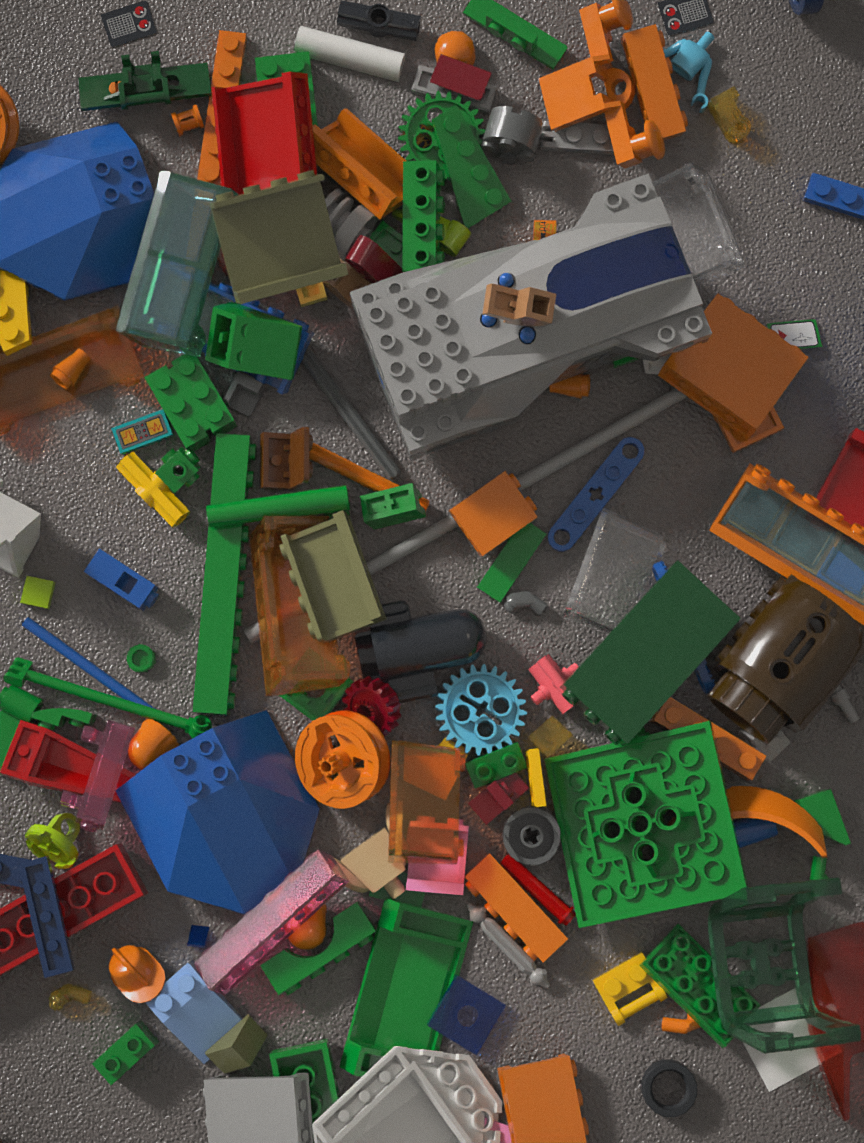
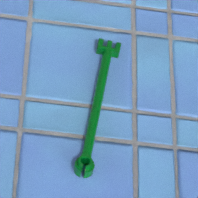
M19 657L14 659L8 672L3 677L7 684L22 688L25 681H30L184 729L185 733H188L191 738H195L212 729V723L207 716L198 715L194 718H183L32 671L33 662Z

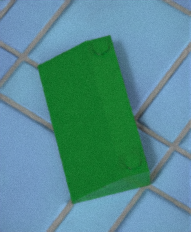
M385 898L339 1065L340 1068L352 1075L362 1077L394 1046L439 1051L473 921Z

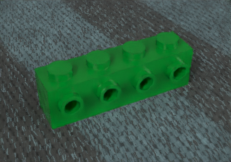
M436 160L403 161V272L445 262L444 252L440 251V241H443L445 238L444 224H440V213L445 211L444 196H440V186L445 185L444 169H440Z

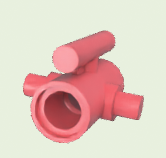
M550 654L542 657L528 669L540 684L537 687L538 691L530 696L532 701L538 705L544 700L548 701L551 699L562 714L571 709L573 705L562 696L564 691L560 686L578 668V665L573 663L567 669L565 667L560 669Z

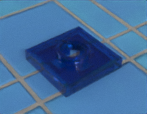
M456 974L427 1025L477 1055L506 1005ZM470 1005L477 1010L478 1017L472 1026L465 1027L459 1023L457 1015L462 1007Z

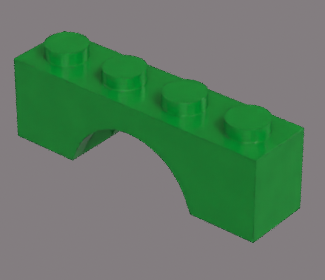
M359 901L333 917L334 935L330 945L321 953L312 956H302L285 948L260 965L278 995L284 991L287 996L302 986L299 981L308 975L311 979L316 978L326 971L325 964L331 960H334L337 964L350 955L349 948L356 944L361 948L374 939L372 933L376 931V928Z

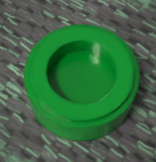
M135 645L127 653V664L135 672H148L155 665V653L146 645Z

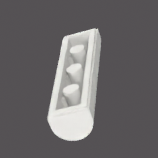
M300 26L294 46L295 53L309 51L311 59L399 82L406 58L405 53Z

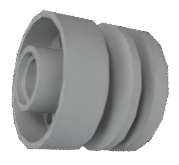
M338 188L327 196L325 202L339 258L345 261L347 254L359 235L370 238L376 225L377 217L363 205H359L352 211L354 199L350 196L345 198V193Z

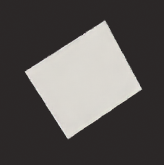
M808 982L759 1007L738 1032L769 1092L844 1052Z

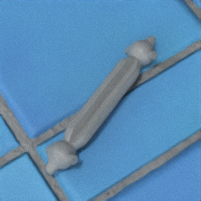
M469 903L467 908L470 912V921L480 923L482 930L522 972L530 975L531 984L548 988L550 984L547 980V971L537 968L535 962L494 919L487 917L485 907Z

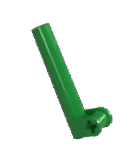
M347 485L206 506L209 527L324 514L325 519L330 520L334 518L333 514L342 510L350 516Z

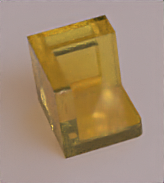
M551 716L528 739L536 748H539V751L545 758H548L573 734L567 731L554 716Z

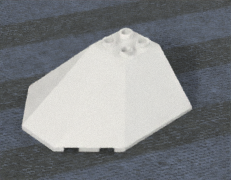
M394 1046L312 1124L315 1143H500L501 1131L490 1129L493 1126V1121H498L499 1113H502V1100L470 1055ZM485 1117H486V1118H487V1124L484 1126Z

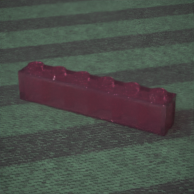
M319 849L310 854L301 866L294 872L289 873L277 888L267 893L254 909L245 913L241 921L233 928L227 930L217 943L202 953V956L194 965L209 990L226 995L349 883V880L333 856Z

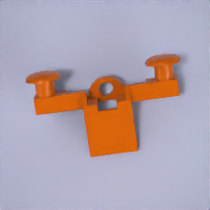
M612 0V3L604 6L594 3L580 9L579 12L590 57L539 78L551 130L556 132L604 113L617 165L626 169L642 163V159L653 155L657 160H661L665 155V144L661 131L651 120L645 121V132L637 135L635 129L629 126L625 109L629 107L634 99L635 83L629 74L621 69L612 68L611 64L613 58L609 43L613 40L610 31L621 26L625 30H630L633 25V15L629 2L627 0ZM597 77L604 81L607 96L603 93L595 95L591 78ZM621 81H625V91L617 95L615 92L616 85Z

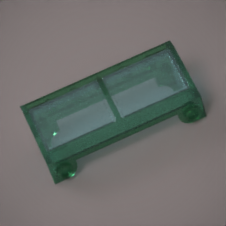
M161 171L115 331L144 348L200 357L202 348L206 343V335L203 328L199 326V321L221 247L209 203L217 201L216 195L232 191L233 196L239 194L231 188L172 172Z

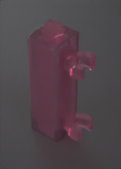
M107 720L104 732L84 726L81 741L99 745L84 795L79 796L63 790L59 804L78 809L75 822L80 823V828L91 832H96L97 829L103 830L132 740L134 727Z

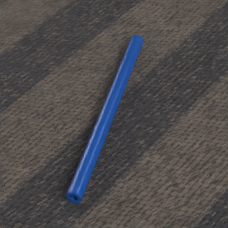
M27 617L22 623L25 629L122 699L154 708L31 618Z

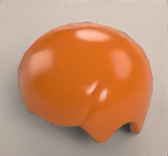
M450 31L442 34L437 39L434 49L437 62L440 54L474 65L476 59L475 46L472 39L463 31Z

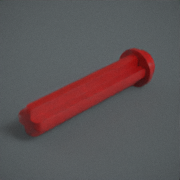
M509 854L503 858L500 865L513 879L559 919L558 924L562 923L566 926L575 917L574 907H568L519 861L513 859Z

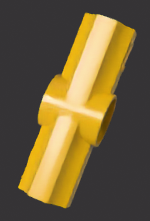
M134 452L120 460L116 468L122 476L136 488V493L151 508L153 507L172 528L180 525L191 513L188 508Z

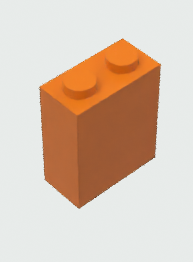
M506 471L502 472L448 511L480 556H484L537 518L535 511L538 510L529 496L523 497L518 490L521 484L513 473L508 475Z

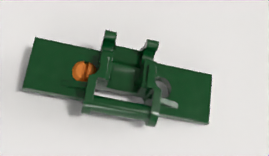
M159 51L151 52V64L134 66L129 54L121 55L122 73L78 78L81 111L115 107L127 110L129 106L165 102V105H169L174 100L212 96L208 62L162 68ZM176 80L179 84L178 86L169 85L168 81Z

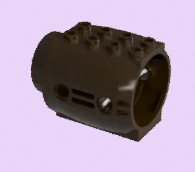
M792 574L786 579L780 577L766 593L770 598L767 601L763 599L749 614L752 618L749 624L745 622L731 637L735 640L732 646L727 644L716 656L714 661L718 664L713 670L721 679L707 696L709 701L727 718L748 734L766 744H769L783 726L794 733L805 730L864 654V630L834 601L812 586L800 581Z

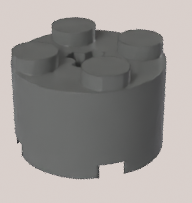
M494 107L488 119L481 149L500 156L499 160L506 164L513 165L516 160L533 162L542 133V120L525 110H521V114L512 112L513 107Z
M526 807L515 811L506 820L502 831V841L506 851L513 859L526 865H538L548 861L556 853L560 843V828L555 818L547 811L536 807ZM528 828L531 831H538V835L535 837L537 842L534 844L531 841H524V837L527 835L525 830Z

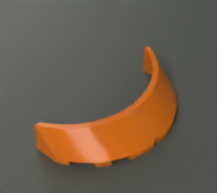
M732 786L726 789L733 819L755 818L785 826L807 840L822 856V859L828 858L822 828L796 802L777 792L759 787ZM677 816L672 817L667 826L673 825L676 822Z

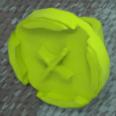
M62 813L56 815L48 826L34 824L25 834V838H27L25 841L26 845L38 858L49 856L51 861L56 862V868L69 869L73 867L79 856L77 848L73 844L80 832L79 820L72 813ZM63 820L69 826V831L66 835L61 830Z

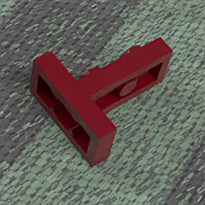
M513 773L493 781L468 804L487 825L503 810L509 808L529 787L517 773Z

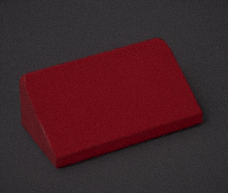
M440 54L430 83L481 101L484 98L492 72Z

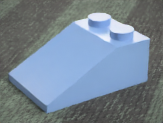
M193 960L188 962L164 983V987L157 997L149 1002H145L160 1021L203 1064L210 1060L205 1052L243 1019Z

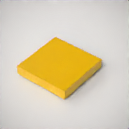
M539 748L529 749L526 751L525 756L528 767L531 803L533 807L546 806Z

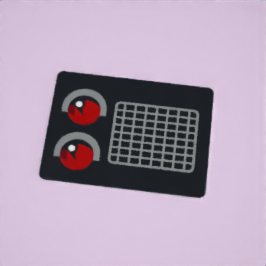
M146 0L101 14L111 47L157 33Z
M664 0L658 2L662 20L669 36L714 22L707 0Z

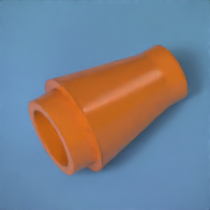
M78 348L72 355L54 366L50 376L55 383L67 390L70 386L74 387L91 359L83 350Z
M581 373L549 385L550 393H559L579 399L589 397L590 374Z

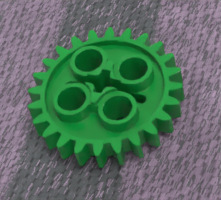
M437 91L435 99H432L429 93H426L424 103L419 98H416L417 108L410 105L407 107L410 116L402 115L401 120L406 125L398 126V131L405 135L399 136L398 142L405 144L400 148V153H409L405 159L406 161L436 160L440 169H444L445 181H447L448 175L445 161L441 155L434 127L429 121L428 115L434 112L441 114L457 105L480 147L482 139H479V137L484 136L485 130L478 129V127L483 124L484 120L475 119L479 110H469L470 100L465 104L460 103L462 95L459 94L453 100L451 99V91H448L445 98H442L440 91ZM424 125L429 130H422L419 126ZM420 137H426L430 140L431 145L428 148H420L416 141Z

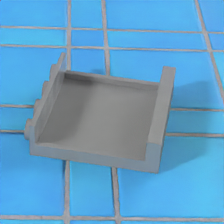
M297 1073L291 1076L223 1078V1075H218L204 1080L203 1097L206 1106L205 1126L208 1133V1143H314L308 1073Z

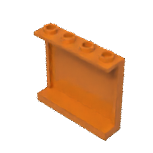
M717 293L704 311L712 331L708 342L703 344L701 342L681 352L672 353L661 368L658 376L749 440L806 362L808 356L797 346L791 345L782 339L776 331L762 325L753 315L745 313L738 308L732 300Z

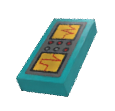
M163 409L111 428L121 455L174 436Z

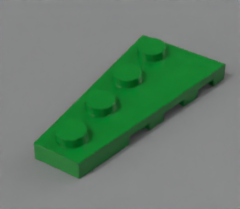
M454 105L431 121L441 155H443L448 179L451 182L456 206L462 219L461 223L466 228H470L510 203L511 199L458 106Z

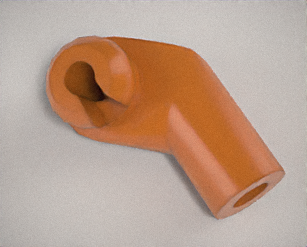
M687 1014L686 1019L663 1017L661 1028L664 1032L687 1034L700 1028V1026Z

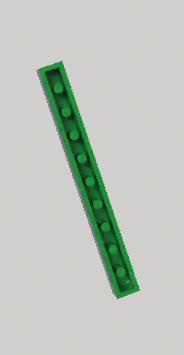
M216 433L210 505L252 499L248 498V490L254 486V471H250L251 460H256L257 445L252 444L253 440L250 435ZM246 523L218 527L208 526L193 700L194 713L230 716V710L235 709L236 693L231 692L232 681L237 682L238 665H234V656L239 654L241 638L236 637L237 626H241L243 620V609H239V598H244L245 581H241L242 570L247 569L248 556L246 553H243L244 542H249L250 526H245Z

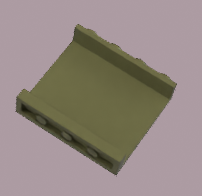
M314 170L297 174L298 180L288 182L287 177L270 181L271 187L261 189L259 184L243 188L244 194L233 196L232 191L216 195L217 201L209 203L236 303L243 304L348 275L346 264L340 262L320 181L325 180L323 174L315 175Z

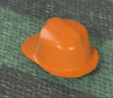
M134 945L111 949L113 952L109 961L111 979L126 998L135 1003H145L157 997L164 987L166 980L165 971L151 953L143 947H136Z

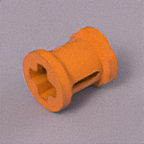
M196 104L192 105V109L178 114L175 112L171 113L179 137L185 131L197 127L205 128Z

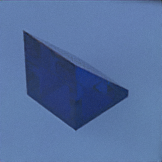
M192 925L187 946L206 948L209 927Z

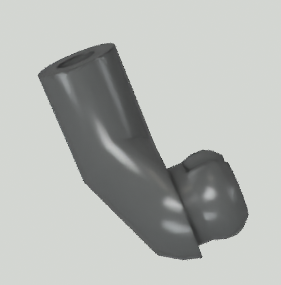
M529 591L511 593L507 596V601L504 603V607L509 613H516L519 608L528 607L538 615H541L548 605Z

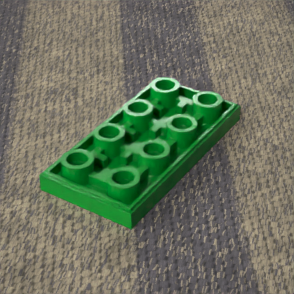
M676 924L639 965L721 1048H725L761 1006L679 924Z

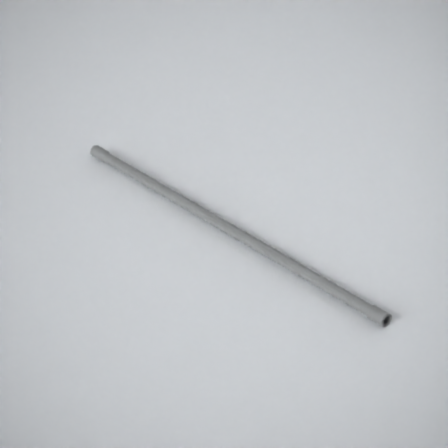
M676 388L518 476L517 480L521 484L518 490H524L687 398V396ZM449 515L366 562L370 574L377 573L458 527V524ZM299 601L274 615L244 629V632L251 644L273 633L277 628L304 614L300 607Z

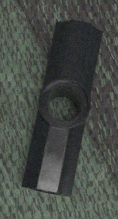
M341 0L337 16V26L367 31L375 37L387 35L417 41L421 23V16L389 10L383 4L368 6ZM381 17L385 19V22L376 24L373 20Z

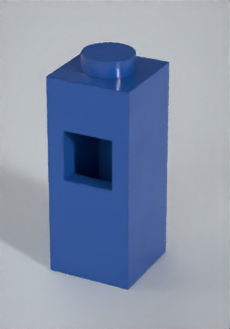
M100 548L84 570L86 574L143 611L146 607L151 608L159 596L156 593L159 587Z

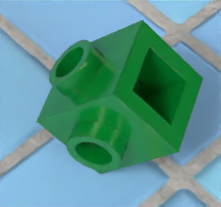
M181 447L178 451H175L172 448L160 459L164 464L155 472L175 493L184 484L189 487L200 477L197 474L201 468L198 464L200 459L191 449L185 450ZM177 465L182 466L184 470H179Z

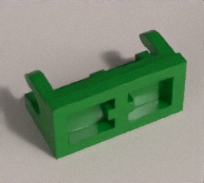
M413 483L360 496L364 523L376 530L425 518V509L419 502V499L422 498L421 492L415 488Z

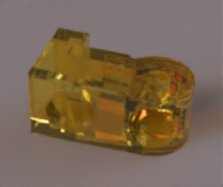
M734 86L711 98L707 108L725 139L731 144L738 145L746 140L751 131V123L747 117L741 114L736 105L740 95Z

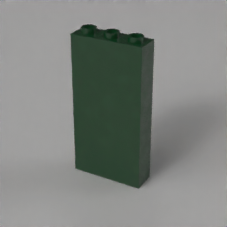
M677 560L560 686L564 691L562 696L571 705L575 706L578 704L585 711L583 715L590 723L595 726L599 724L606 730L604 735L613 744L627 745L741 618Z

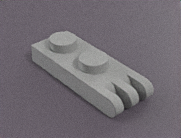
M542 121V129L551 130L549 121ZM577 123L556 132L552 130V132L543 131L541 133L542 140H551V142L540 143V149L544 151L613 155L614 152L607 124Z

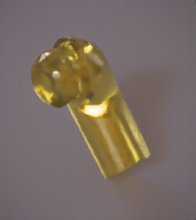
M70 983L50 994L49 1006L55 1011H60L65 1004L72 1000L88 1005L92 991Z

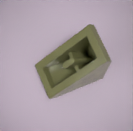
M247 1014L212 1045L205 1054L224 1074L249 1067L265 1041L267 1033Z

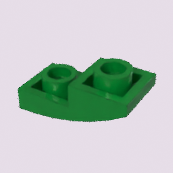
M52 708L33 712L31 718L39 720L38 726L54 730L55 726L64 727L67 717L69 718V724L84 728L86 723L94 725L97 715L76 709Z

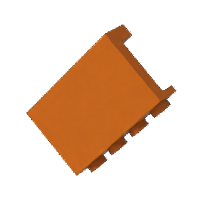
M347 108L343 109L336 121L320 129L317 125H313L316 164L378 219L384 218L403 205V161L406 160Z
M560 1054L555 1058L514 1067L503 1066L497 1068L511 1143H587L585 1135H589V1129L585 1117L582 1118L580 1106H583V1098L580 1089H576L574 1077H577V1067L574 1059L570 1060L569 1055Z

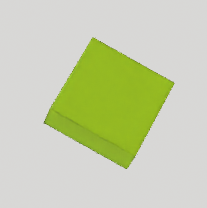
M26 576L20 603L49 609L56 582Z

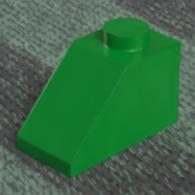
M824 789L794 800L817 821L822 828L825 838L839 845L851 844L831 789Z

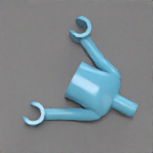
M708 31L697 43L682 39L663 50L665 58L676 54L671 60L672 68L684 79L691 81L697 72L701 70L697 93L691 101V106L696 101L703 103L699 113H703L708 105L705 89L712 67V59L705 49L715 39L713 34Z

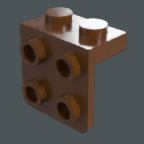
M301 427L291 434L263 432L260 434V489L294 490L309 482L313 474V465L309 462V451L313 447V437L309 434V427Z

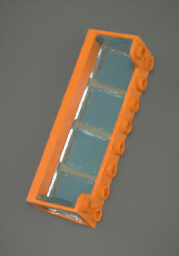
M749 463L709 531L787 578L792 574L800 581L812 586L839 605L853 619L864 625V527L858 523L851 525L844 521V516L833 508L826 510L818 505L820 501L808 493H805L803 496L794 490L795 486L783 478L779 481L770 476L771 471L760 464L754 466Z

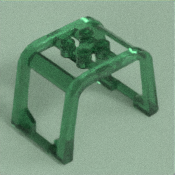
M839 878L744 887L711 906L708 916V933L717 1007L722 1025L729 1035L764 1054L861 1041L860 1025L842 1021L818 1011L811 989L803 926V910L806 905L842 894ZM793 895L789 902L755 905L776 901V896ZM787 916L789 940L766 938L760 943L740 941L734 946L725 947L723 923ZM791 951L792 969L783 970L780 967H770V960L767 956L776 957L781 952ZM727 958L751 959L753 970H744L739 972L738 975L729 976ZM795 980L799 1004L734 1012L731 997L732 987L754 989L761 984L781 986L785 981ZM805 1019L808 1024L826 1033L794 1037L793 1033L762 1032L750 1027V1025Z

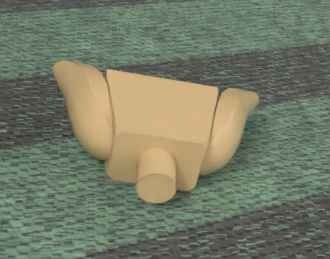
M398 800L387 803L385 811L387 829L383 827L342 857L341 861L328 855L318 854L311 864L323 868L342 885L354 892L365 893L371 891L375 893L384 887L392 899L406 891V888L397 876L406 870L405 865L410 859L411 847L399 814Z

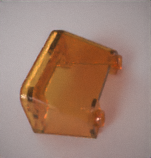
M392 740L388 863L457 865L458 857L464 856V839H459L460 771L465 772V754H460V749Z

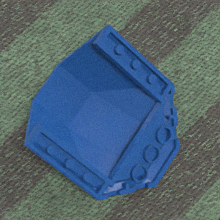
M118 122L13 148L0 169L1 270H6L18 276L19 279L37 288H42L54 294L55 297L66 301L154 276L160 261H168L156 197L136 144Z
M267 710L214 727L159 756L115 790L168 892L245 915L297 886L320 810L314 797L303 786L297 773L296 764Z

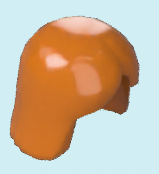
M147 719L143 721L140 729L130 741L128 756L137 768L143 770L159 756L180 745L176 737L162 724L153 719Z
M301 899L283 906L281 917L285 925L286 935L289 942L296 948L303 950L314 949L325 940L327 906L323 901L318 899Z

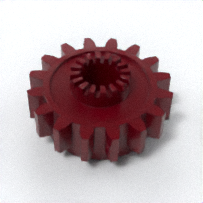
M367 676L364 679L360 678L351 684V687L345 690L348 696L344 697L342 701L348 707L343 710L357 712L367 717L379 728L384 737L398 727L399 724L396 720L402 717V714H400L401 703H399L396 692L388 683L381 682L380 678L372 681L371 677Z

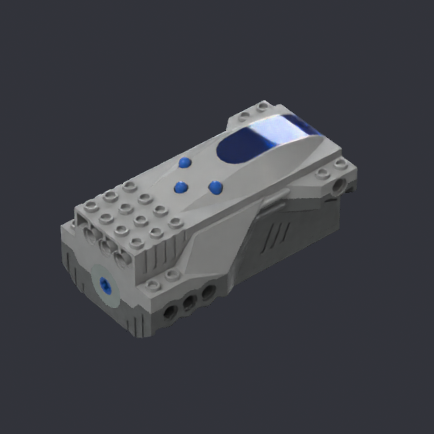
M649 173L594 193L586 210L573 228L540 240H533L403 272L350 292L352 307L356 319H358L364 342L368 348L395 424H397L399 435L402 437L403 445L407 448L410 461L438 452L449 446L463 443L476 436L490 433L503 426L517 423L526 408L549 385L628 356L657 361L660 357L668 354L681 352L701 342L702 344L708 342L712 335L702 309V299L660 196H657ZM493 283L516 290L532 287L555 293L556 300L552 324L544 326H519L503 323V319L483 315L486 286Z

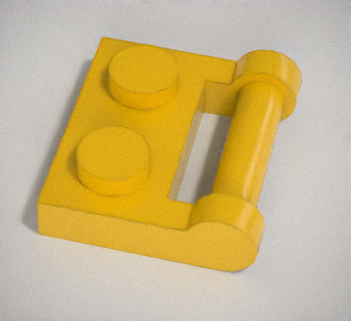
M642 952L592 980L617 1026L624 1024L626 1018L658 1000L662 1002L668 998L665 991L639 966L645 959ZM647 983L651 985L652 991L620 1009L617 1008L615 1004L617 1000Z

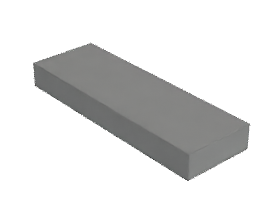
M422 65L418 66L411 93L424 97L426 93H429L431 98L435 99L437 91H440L442 98H445L448 91H451V99L453 100L460 94L430 83L434 69ZM488 84L484 98L481 101L462 95L460 103L465 104L470 100V110L478 109V112L489 115L497 86Z

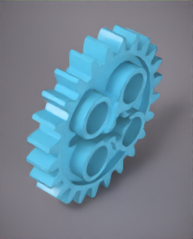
M485 664L482 665L480 672H477L475 666L471 665L469 674L461 668L459 670V679L451 675L452 686L444 683L442 687L447 693H438L437 698L444 701L443 704L435 705V709L442 711V714L435 718L436 721H444L445 723L439 731H449L446 741H450L453 738L457 740L454 746L455 749L460 747L461 744L465 745V754H468L471 748H475L476 756H480L482 749H485L487 754L492 752V747H495L497 750L501 749L502 742L511 745L512 741L509 736L519 737L520 735L515 727H523L525 725L518 718L527 714L526 711L519 709V706L525 704L526 700L517 698L523 690H513L512 688L516 680L513 679L507 682L505 680L507 676L506 671L501 676L496 675V666H494L491 672H487ZM472 684H480L484 688V695L480 698L473 697L470 694L469 687ZM460 695L465 696L478 707L484 704L486 706L485 712L501 720L502 725L496 724L485 714H482L480 717L475 714L477 709L463 702L459 698ZM497 699L504 700L508 706L507 712L503 714L497 713L493 708V702ZM455 708H466L469 713L468 719L466 721L457 720L454 717ZM488 723L492 728L491 736H480L477 731L478 724Z

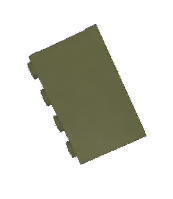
M343 510L333 514V519L293 535H281L283 544H280V550L284 559H289L292 568L289 571V576L293 585L299 587L301 596L298 597L300 607L304 613H308L310 623H307L308 630L313 639H317L318 642L323 644L387 620L350 516Z

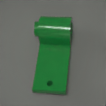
M11 685L9 688L4 687L0 693V770L20 720L33 724L36 720L31 718L33 712L40 711L44 703L43 699L14 685Z

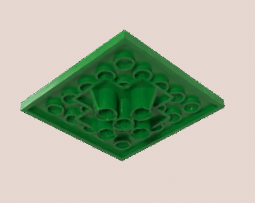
M710 721L633 738L624 746L620 743L618 745L611 743L544 759L556 819L560 828V839L579 928L749 894L715 736ZM639 788L642 792V798L638 803L634 804L630 799V794L633 789ZM673 810L677 816L676 822L671 826H667L664 822V816L667 811ZM645 816L648 820V827L645 831L639 832L636 822L640 817ZM617 822L620 826V833L616 838H612L609 835L608 829L612 823ZM647 845H651L654 849V857L649 861H646L642 856L643 848Z

